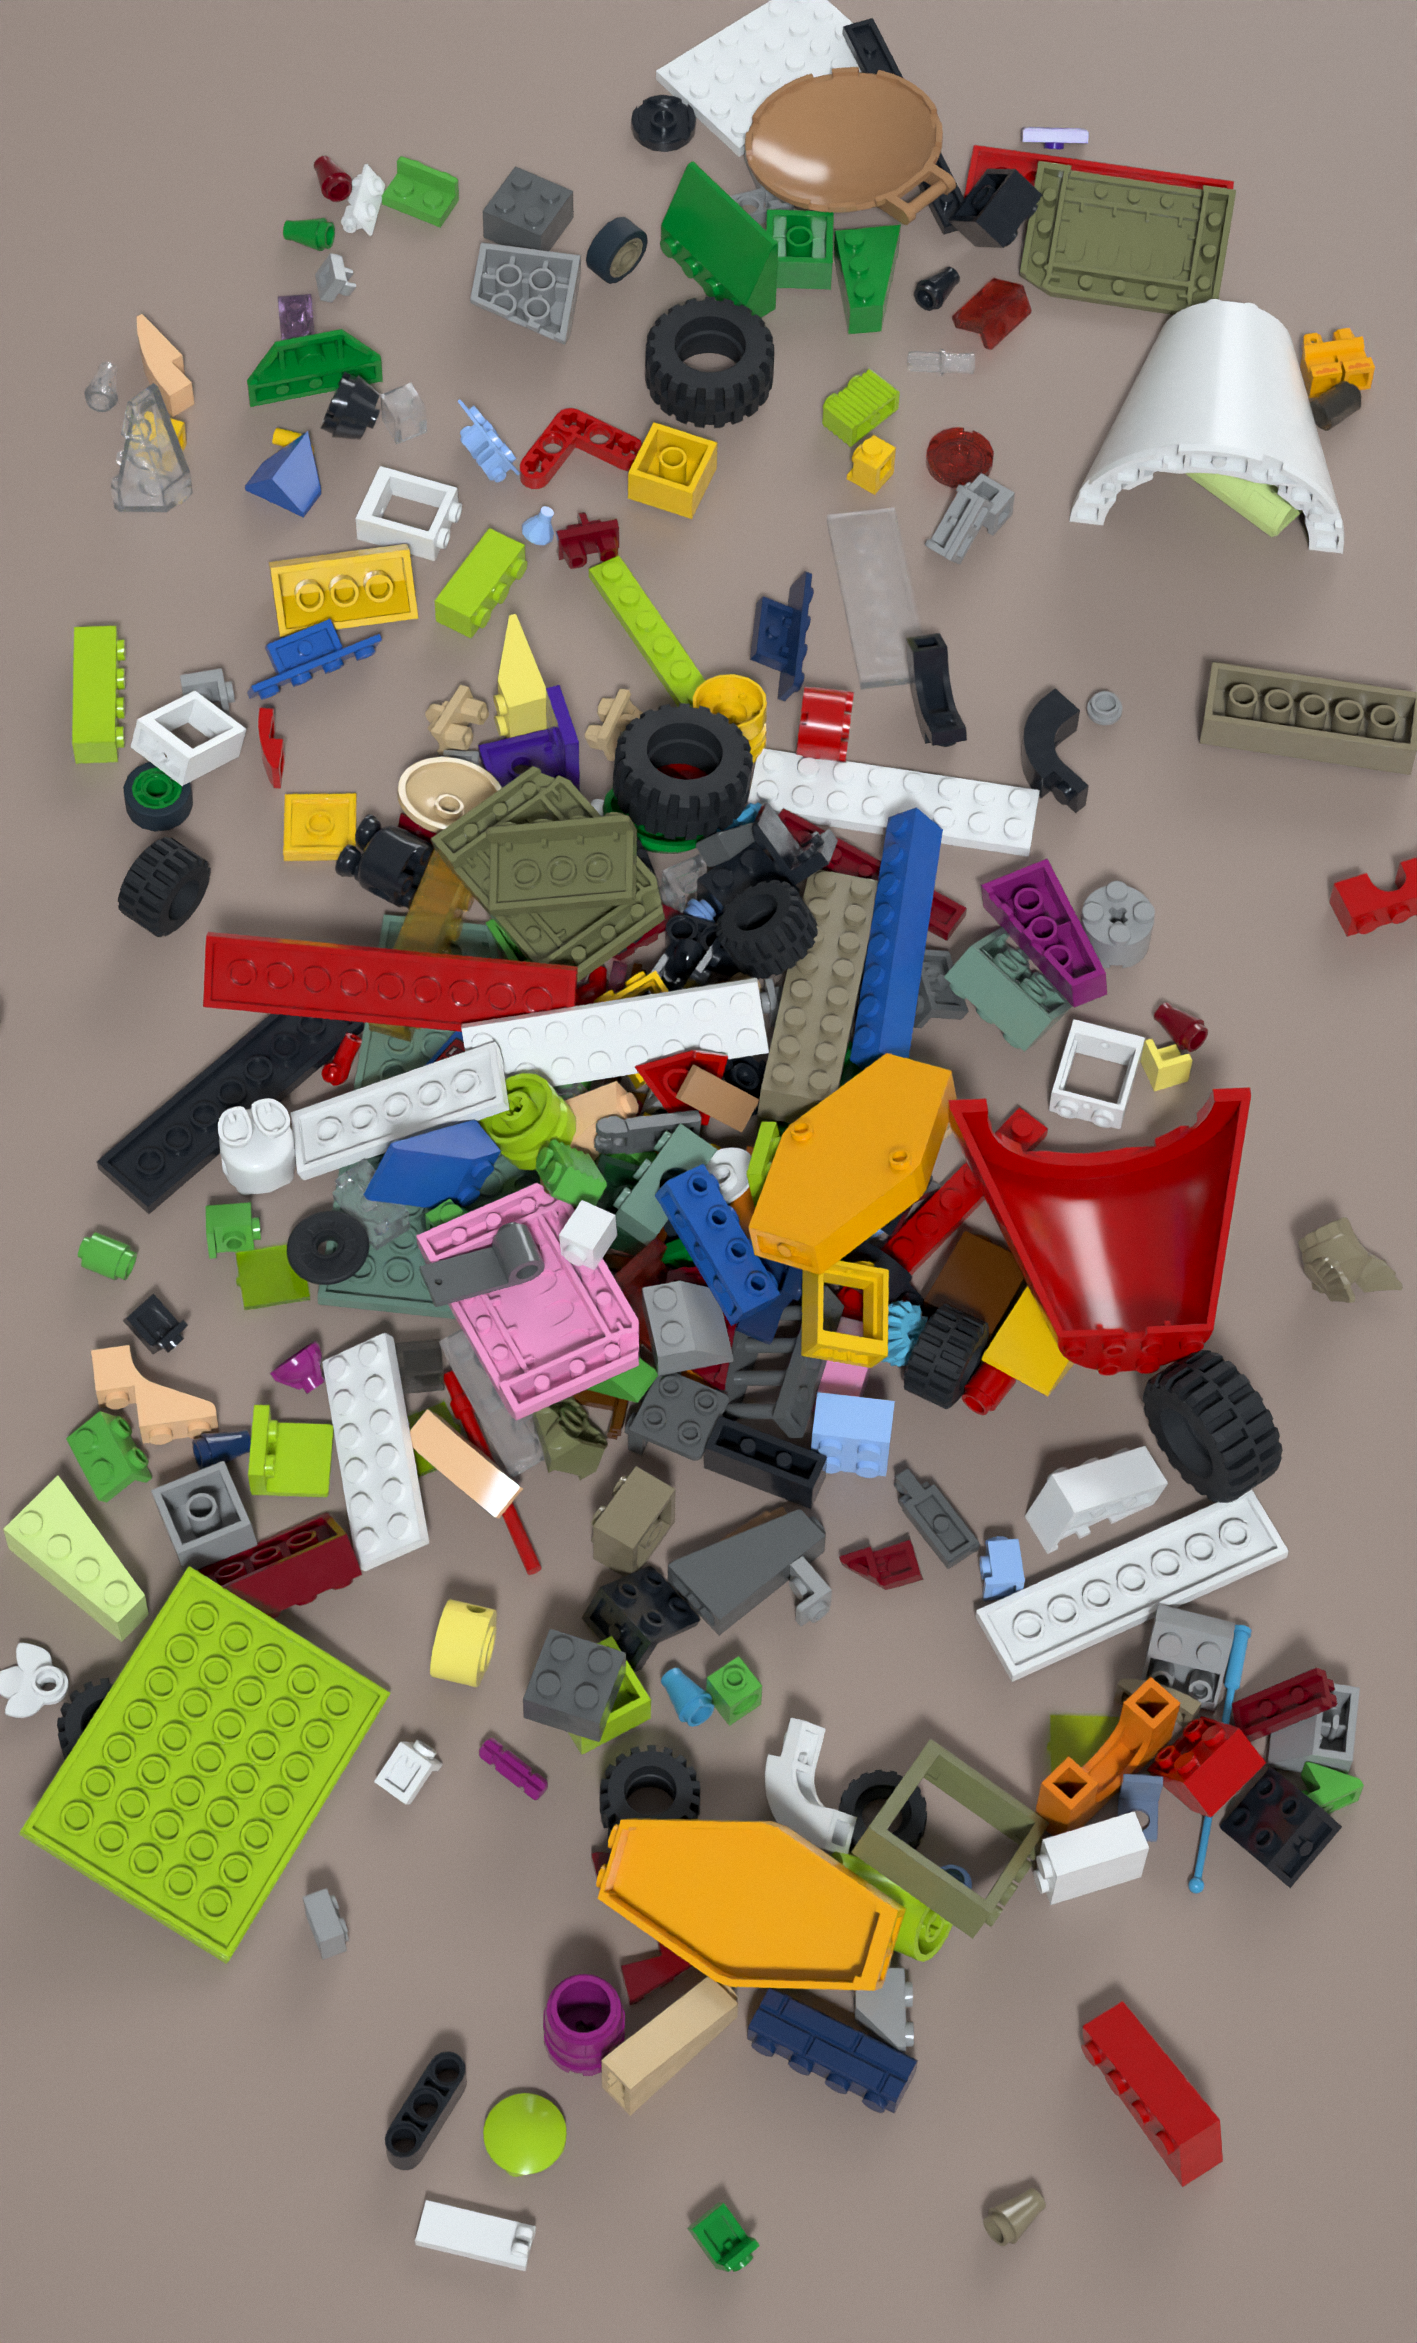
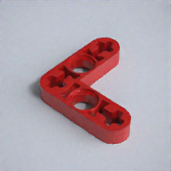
M566 408L554 417L521 460L520 481L525 487L530 489L545 487L575 448L619 469L629 471L643 443L638 438L575 408ZM595 435H604L609 440L604 444H595L590 439ZM548 444H557L562 449L557 453H548L544 450V447ZM540 461H541V462H542V463H541V472H538V471H536V470H537L538 467L540 466Z

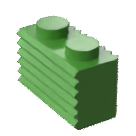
M557 1139L551 1140L548 1147H544L538 1154L536 1171L552 1197L575 1207L579 1205L581 1200L596 1206L607 1184L589 1153L584 1154L582 1150L577 1151L576 1147L565 1146L563 1142L558 1143Z

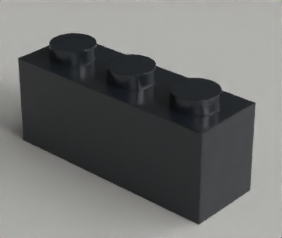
M719 1416L705 1446L704 1468L812 1509L826 1478L827 1457Z

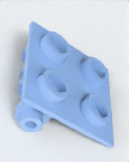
M459 399L458 403L474 423L473 426H466L460 431V441L471 453V456L476 459L477 464L483 469L489 480H494L497 483L503 481L506 478V472L510 469L518 476L520 473L512 463L517 458L498 437L497 431L475 406L469 409Z

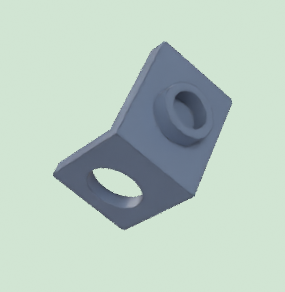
M1123 1774L1118 1793L1117 1816L1136 1810L1144 1812L1149 1818V1825L1146 1829L1142 1830L1146 1841L1156 1842L1158 1838V1802L1163 1787V1777L1146 1774Z

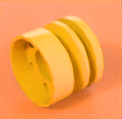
M735 674L719 675L707 679L697 687L693 695V708L699 709V706L707 707L710 709V713L716 715L719 712L729 719V724L734 723L743 732L742 736H745L750 744V753L753 755L754 764L757 757L766 748L767 701L765 692L759 684L750 678Z

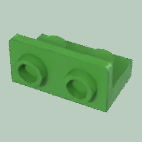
M400 156L397 160V174L382 194V205L441 228L459 201L458 179L447 172L438 171L423 165L419 161Z

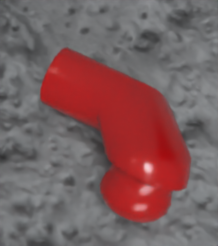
M602 966L595 969L589 974L588 984L576 990V994L581 998L584 1005L593 1004L598 997L606 993L607 969Z
M352 1033L345 1034L332 1062L326 1064L322 1069V1078L325 1082L338 1086L347 1081L353 1060L362 1044L361 1038Z

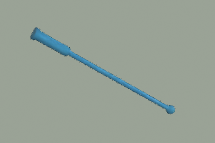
M1235 1625L1234 1638L1224 1682L1227 1693L1221 1721L1226 1724L1230 1722L1235 1691L1240 1688L1248 1638L1251 1637L1252 1632L1249 1627L1244 1625ZM1213 1816L1211 1818L1204 1817L1194 1878L1188 1883L1189 1890L1195 1894L1201 1893L1204 1889L1202 1874Z

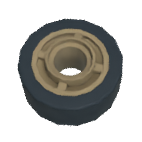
M626 217L615 218L608 222L592 240L586 256L587 267L609 284L621 281L641 261L648 244L647 234Z

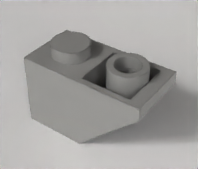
M888 1968L883 1988L875 1991L854 1990V2021L872 2038L904 2054L906 2047H913L914 2025L913 2022H906L905 2007L913 2006L912 1982H905V1968Z

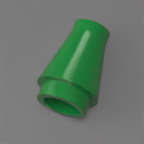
M325 218L287 220L283 227V237L285 240L299 243L317 251H323L332 247L335 238V227L332 222H327Z

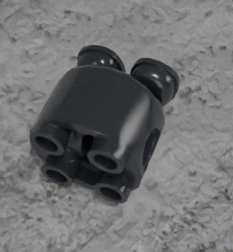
M369 814L361 821L355 834L356 844L359 849L363 850V853L361 854L355 846L347 845L337 859L335 871L342 877H354L366 891L399 908L413 909L420 899L421 887L427 880H432L439 869V861L434 859V847L428 841L396 825L382 828L380 821L374 815Z

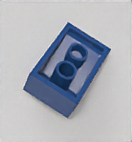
M475 1119L390 1143L363 1195L370 1201L431 1209L436 1208L448 1199H451L455 1205L467 1207L480 1196L479 1191L486 1178L493 1172V1165L501 1150Z

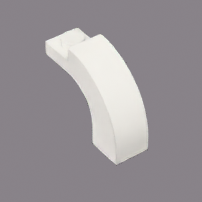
M790 1718L788 1730L783 1739L781 1757L769 1754L767 1757L765 1788L771 1812L777 1823L789 1827L822 1851L828 1853L838 1851L848 1854L857 1817L835 1809L826 1808L820 1802L815 1790V1769L826 1729L804 1720Z

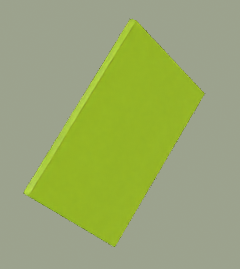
M189 1566L22 1827L19 1835L227 1964L391 1693Z

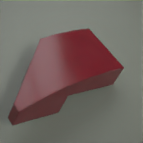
M911 1540L874 1552L870 1546L839 1556L840 1562L844 1567L885 1590L924 1580Z

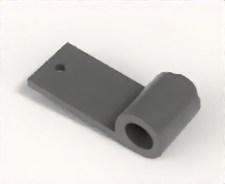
M510 1222L498 1229L497 1234L493 1238L492 1247L420 1266L419 1271L434 1306L439 1307L531 1281L544 1271L545 1264L528 1226Z

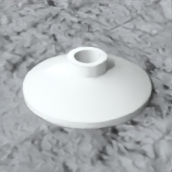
M731 1147L717 1150L706 1165L707 1171L717 1179L720 1193L727 1204L736 1200L749 1188L746 1173L751 1155L741 1148Z

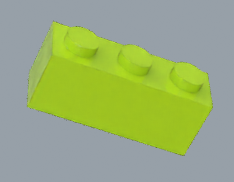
M489 528L434 600L436 622L469 638H472L479 628L483 629L489 622L491 612L495 606L505 601L510 586L515 579L520 580L523 577L528 562L525 560V545Z

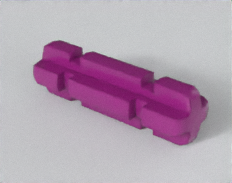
M494 1738L487 1739L479 1749L480 1758L489 1765L494 1764L496 1771L518 1788L523 1787V1792L533 1800H538L548 1788L547 1780L538 1773L533 1774L531 1772L532 1768L511 1751H504L502 1749L503 1745Z

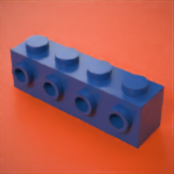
M701 1164L664 1183L655 1194V1197L730 1325L732 1326L768 1308L781 1295L778 1291L777 1281L772 1273L765 1269L759 1257L754 1255L752 1241L746 1237L739 1225L736 1211L731 1206H728L720 1193V1186L715 1176L707 1171L704 1164Z

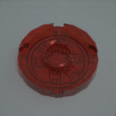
M954 427L941 431L931 439L926 453V466L930 475L937 482L950 488H957L959 484L965 486L968 482L973 483L981 473L988 477L993 467L994 451L990 442L981 433L974 430L971 433L964 431V428Z

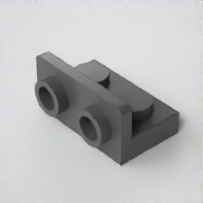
M925 949L914 1028H923L930 1018L962 1020L969 1012L965 999L957 996L951 990L950 982L944 978L954 966L949 951Z

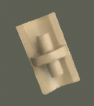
M460 685L450 702L444 701L442 706L432 704L425 712V716L430 722L428 730L439 743L437 750L439 755H443L444 750L460 749L467 751L473 741V733L471 728L467 727L468 724L483 725L489 716L486 703L473 698L470 688Z
M619 689L616 698L601 699L597 714L604 723L603 725H589L585 733V739L589 747L603 750L608 761H615V750L620 734L626 730V726L633 719H640V714L643 713L630 701L631 693L626 689Z

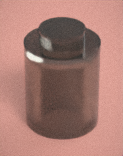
M1340 381L1310 402L1315 424L1320 429L1329 431L1361 408L1362 396L1357 386L1347 381Z

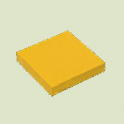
M356 793L285 794L284 861L337 860L347 845L356 847Z

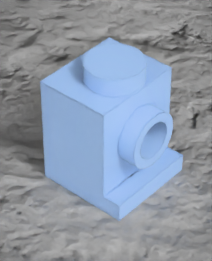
M997 1536L986 1540V1554L979 1557L981 1579H985L982 1592L983 1601L1003 1599L1023 1590L1025 1579L1019 1539Z

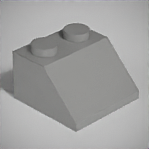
M676 1281L642 1288V1308L658 1376L733 1362V1354L723 1311L709 1287Z

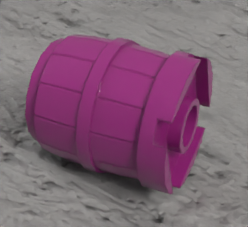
M578 1974L570 1976L556 1985L549 1996L543 2013L544 2046L549 2058L561 2070L567 2073L571 2071L582 2073L583 2076H593L602 2072V2059L625 2042V2011L617 1992L610 1983L595 1975ZM582 2025L585 2027L590 2026L594 2031L589 2033L577 2032V2027Z

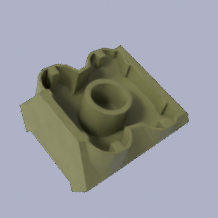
M573 1396L532 1413L548 1473L554 1470L578 1475L580 1481L597 1471L608 1442L597 1429L590 1425L587 1420L588 1414L576 1402Z

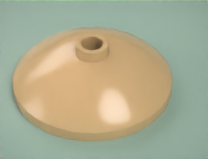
M435 757L416 762L403 772L398 783L397 798L402 810L412 821L422 828L438 834L502 787L493 775L474 763L451 757Z

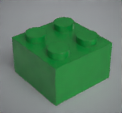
M767 209L766 231L779 243L777 288L831 290L834 212Z

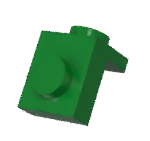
M723 2202L715 2204L687 2228L714 2267L726 2272L731 2270L736 2272L744 2268L754 2257L751 2253L760 2246L755 2238L747 2236Z

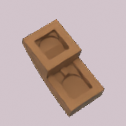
M694 1064L675 1097L741 1133L759 1102V1099Z

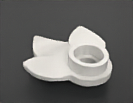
M19 1643L16 1649L18 1666L0 1671V1695L9 1699L5 1708L6 1715L15 1718H26L36 1714L44 1705H53L60 1702L68 1692L69 1682L66 1674L61 1669L53 1666L49 1652L33 1644ZM47 1683L56 1684L55 1689L51 1691L42 1690L43 1686Z

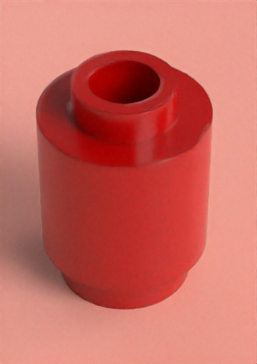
M983 1362L965 1385V1393L962 1395V1400L975 1413L987 1415L989 1411H994L1016 1383V1379Z

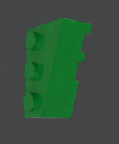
M901 225L835 231L834 262L848 335L882 331L896 259L899 253Z

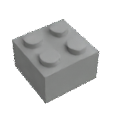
M224 1461L151 1490L158 1512L184 1573L189 1566L198 1570L258 1545L250 1520Z

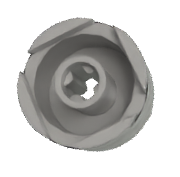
M1113 881L1088 896L1082 908L1080 923L1104 968H1110L1111 965H1123L1122 968L1131 967L1145 957L1151 941L1155 909L1141 892L1128 887L1121 881Z

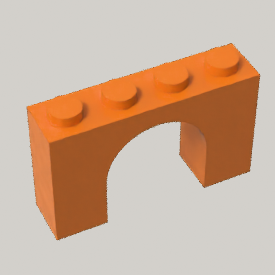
M1152 1677L1145 1681L1123 1703L1121 1716L1115 1730L1085 1765L1080 1767L1068 1756L1041 1783L1035 1813L1049 1822L1046 1831L1052 1836L1082 1828L1119 1792L1123 1774H1137L1171 1740L1181 1703Z

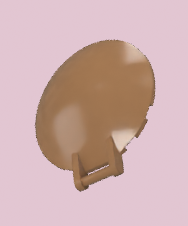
M859 67L833 68L832 74L813 77L811 73L785 84L765 99L753 114V122L749 132H746V157L748 165L757 181L777 198L804 209L820 212H853L878 207L902 224L908 225L916 219L918 212L942 194L948 195L956 189L954 178L935 165L943 144L942 122L937 114L935 104L915 84L885 71L878 70L877 74L859 72ZM923 181L931 185L909 203L900 199Z

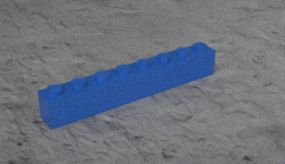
M917 807L888 817L850 1061L862 1070L886 1053L909 1059L943 829Z

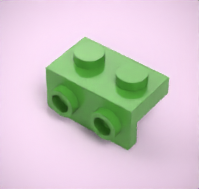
M101 1411L68 1436L66 1440L97 1499L107 1503L133 1481L137 1480L147 1483L152 1479V1475L147 1468L149 1464L147 1457L136 1447L130 1436L132 1429L127 1421L120 1416H114Z

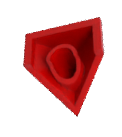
M690 1050L635 1066V1069L668 1114L678 1111H694L697 1109L675 1098L693 1064L722 1079L728 1056L722 1053ZM699 1111L701 1125L708 1126L710 1116Z

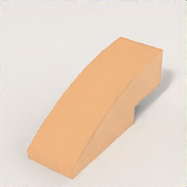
M140 314L136 317L137 333L144 372L156 397L168 413L174 417L194 405L192 382L185 376L182 354L143 314Z
M427 1409L410 1430L413 1449L496 1518L499 1519L523 1490L519 1484L477 1446L466 1440L449 1423L434 1412Z

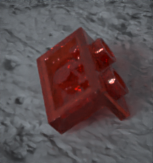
M993 278L952 316L955 328L980 334L984 348L992 350L1031 314L1032 309L1022 284Z

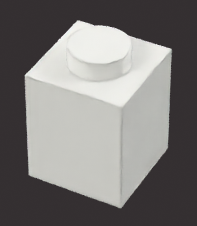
M581 1200L559 1234L561 1255L573 1265H584L595 1270L617 1236L615 1215Z

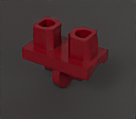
M582 512L577 514L578 524L568 525L566 529L556 531L559 560L565 559L570 569L581 568L586 565L588 554L598 552L600 561L603 562L618 556L619 524L617 519L601 522L600 519L588 521L586 513Z

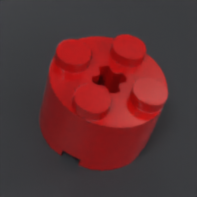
M804 687L796 755L803 756V758L808 757L846 763L848 742L841 741V739L849 740L851 714H845V712L852 713L854 692Z

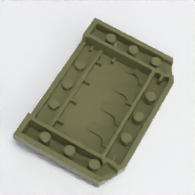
M1044 161L1038 162L1034 187L1043 196L1037 203L1038 208L1028 221L1020 268V276L1050 297L1175 315L1187 307L1205 303L1210 299L1219 300L1236 190L1203 185V190L1073 171L1071 170V165Z
M532 766L432 837L431 841L446 866L530 962L578 966L577 982H579L665 920L659 888L655 875L637 856L636 904L493 917L489 912L491 843L486 837L487 828L497 827L498 824L504 822L518 825L529 824L537 819L561 821L568 820L572 816L602 817L570 780L561 776L556 778L541 773L539 768Z

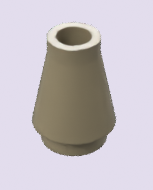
M1029 2188L1024 2193L990 2208L988 2216L983 2220L984 2227L988 2235L998 2245L1015 2244L1037 2215L1046 2208V2203L1037 2190Z

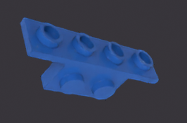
M328 619L269 643L265 646V650L277 676L252 685L247 692L249 699L258 695L261 700L270 698L281 692L279 687L290 682L293 687L302 685L313 679L312 673L322 669L325 674L336 671L344 666V660L354 656L357 661L368 658L376 653L374 648L382 641L381 636L378 634L343 648L331 620Z

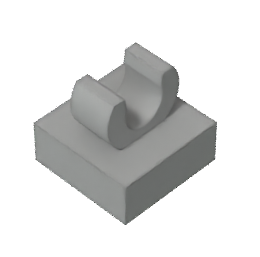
M330 253L315 274L319 297L322 301L332 303L339 293L344 296H350L356 288L355 283L348 282L354 274L353 270L344 267L343 258L340 255Z

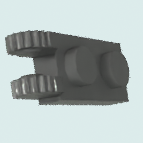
M699 1110L638 1116L625 1120L617 1116L601 1118L596 1123V1133H598V1136L594 1139V1148L603 1155H608L609 1153L611 1155L620 1153L627 1155L656 1151L653 1148L667 1130L673 1134L680 1123L699 1136L701 1116Z

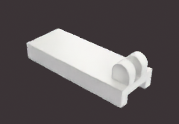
M426 2200L415 2244L526 2271L532 2242L536 2234V2226Z

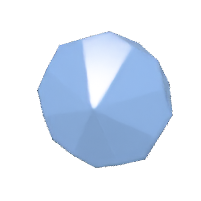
M544 506L538 515L527 519L522 524V534L528 541L543 546L552 542L554 535L551 519L554 515L553 510Z

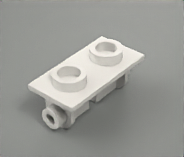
M368 164L364 165L362 174L357 175L352 180V191L348 199L351 205L346 206L341 224L348 233H354L356 230L363 228L371 236L386 185Z

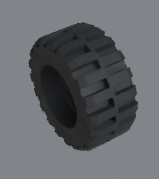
M705 297L704 301H697L694 298L685 301L683 306L677 304L668 309V315L663 313L655 321V326L650 328L647 335L645 381L654 403L660 405V409L668 416L674 414L677 421L683 424L691 422L698 428H705V425H714V428H722L725 426V423L731 422L734 425L743 421L744 415L747 417L752 416L758 411V406L766 402L773 385L774 344L772 343V334L765 327V322L757 314L752 316V310L741 304L738 307L734 305V301L725 298L723 301H715V297ZM714 353L726 356L736 364L719 372H702L690 368L683 362L694 355Z
M680 703L679 707H671L670 704L659 706L657 711L650 709L640 714V719L635 718L626 726V730L620 734L617 740L613 772L614 796L618 799L617 804L625 814L629 813L630 819L638 827L642 824L647 832L654 835L657 832L665 834L667 839L675 840V837H685V840H695L698 835H703L706 838L717 833L718 828L721 831L733 824V819L739 818L742 814L749 796L753 755L750 753L751 747L745 736H742L743 732L734 723L729 724V719L719 712L716 715L710 713V709L699 706L698 709L684 703ZM670 764H686L699 768L708 775L698 779L683 780L667 776L657 770V768Z
M1210 1350L1191 1353L1177 1360L1148 1380L1142 1401L1145 1403L1143 1409L1145 1416L1149 1419L1148 1426L1151 1433L1155 1435L1159 1448L1162 1452L1164 1451L1171 1466L1177 1469L1181 1474V1478L1187 1484H1191L1200 1495H1207V1498L1213 1502H1233L1271 1477L1278 1470L1283 1450L1282 1444L1279 1442L1280 1434L1278 1428L1274 1426L1272 1421L1274 1418L1270 1410L1266 1409L1263 1404V1398L1259 1392L1255 1391L1250 1385L1249 1379L1244 1374L1241 1375L1232 1362L1225 1361L1222 1355Z

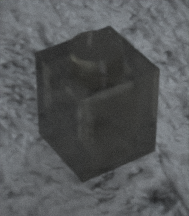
M440 1339L394 1343L403 1394L445 1390Z

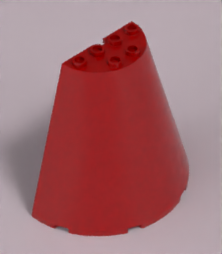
M1250 1087L1212 1089L1208 1100L1196 1113L1197 1122L1189 1128V1125L1179 1126L1155 1138L1154 1146L1125 1147L1091 1153L1022 1152L1020 1143L1009 1139L1002 1133L995 1134L992 1131L986 1098L948 1100V1116L953 1135L1060 1352L1069 1361L1085 1368L1098 1370L1099 1374L1105 1376L1126 1371L1149 1374L1156 1372L1162 1365L1175 1362L1204 1348V1344L1208 1341L1214 1330L1251 1101Z

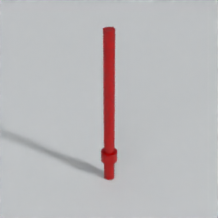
M456 1371L445 1373L442 1379L452 1399L450 1407L455 1418L461 1420L469 1441L496 1464L474 1414L477 1409L471 1395L465 1393ZM512 1502L502 1514V1517L527 1574L532 1575L539 1572L542 1567Z

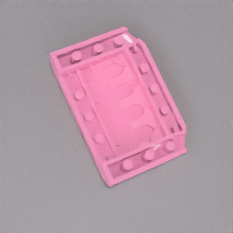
M538 1183L416 1236L417 1244L427 1265L492 1247L493 1238L497 1234L498 1229L507 1223L516 1222L528 1226L545 1264L544 1271L538 1277L526 1283L448 1304L505 1408L516 1421L639 1366L638 1318L603 1258L596 1269L593 1270L584 1265H573L561 1255L559 1234L575 1210L572 1205L559 1199L557 1200L544 1192V1187Z

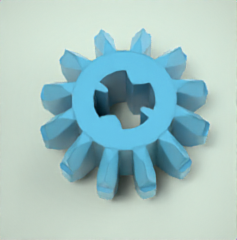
M896 1301L888 1304V1357L881 1362H888L891 1366L897 1365V1367L907 1366L913 1348L928 1320V1317L921 1316L920 1306L912 1305L909 1301Z

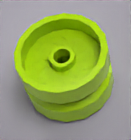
M521 1073L505 1079L510 1110L481 1119L480 1126L501 1150V1154L509 1163L518 1169L536 1170L538 1154L544 1147H548L551 1140L557 1139L558 1143L563 1142L565 1146L571 1145L576 1132V1117L571 1107L562 1097L557 1095L555 1089L547 1080L537 1074Z

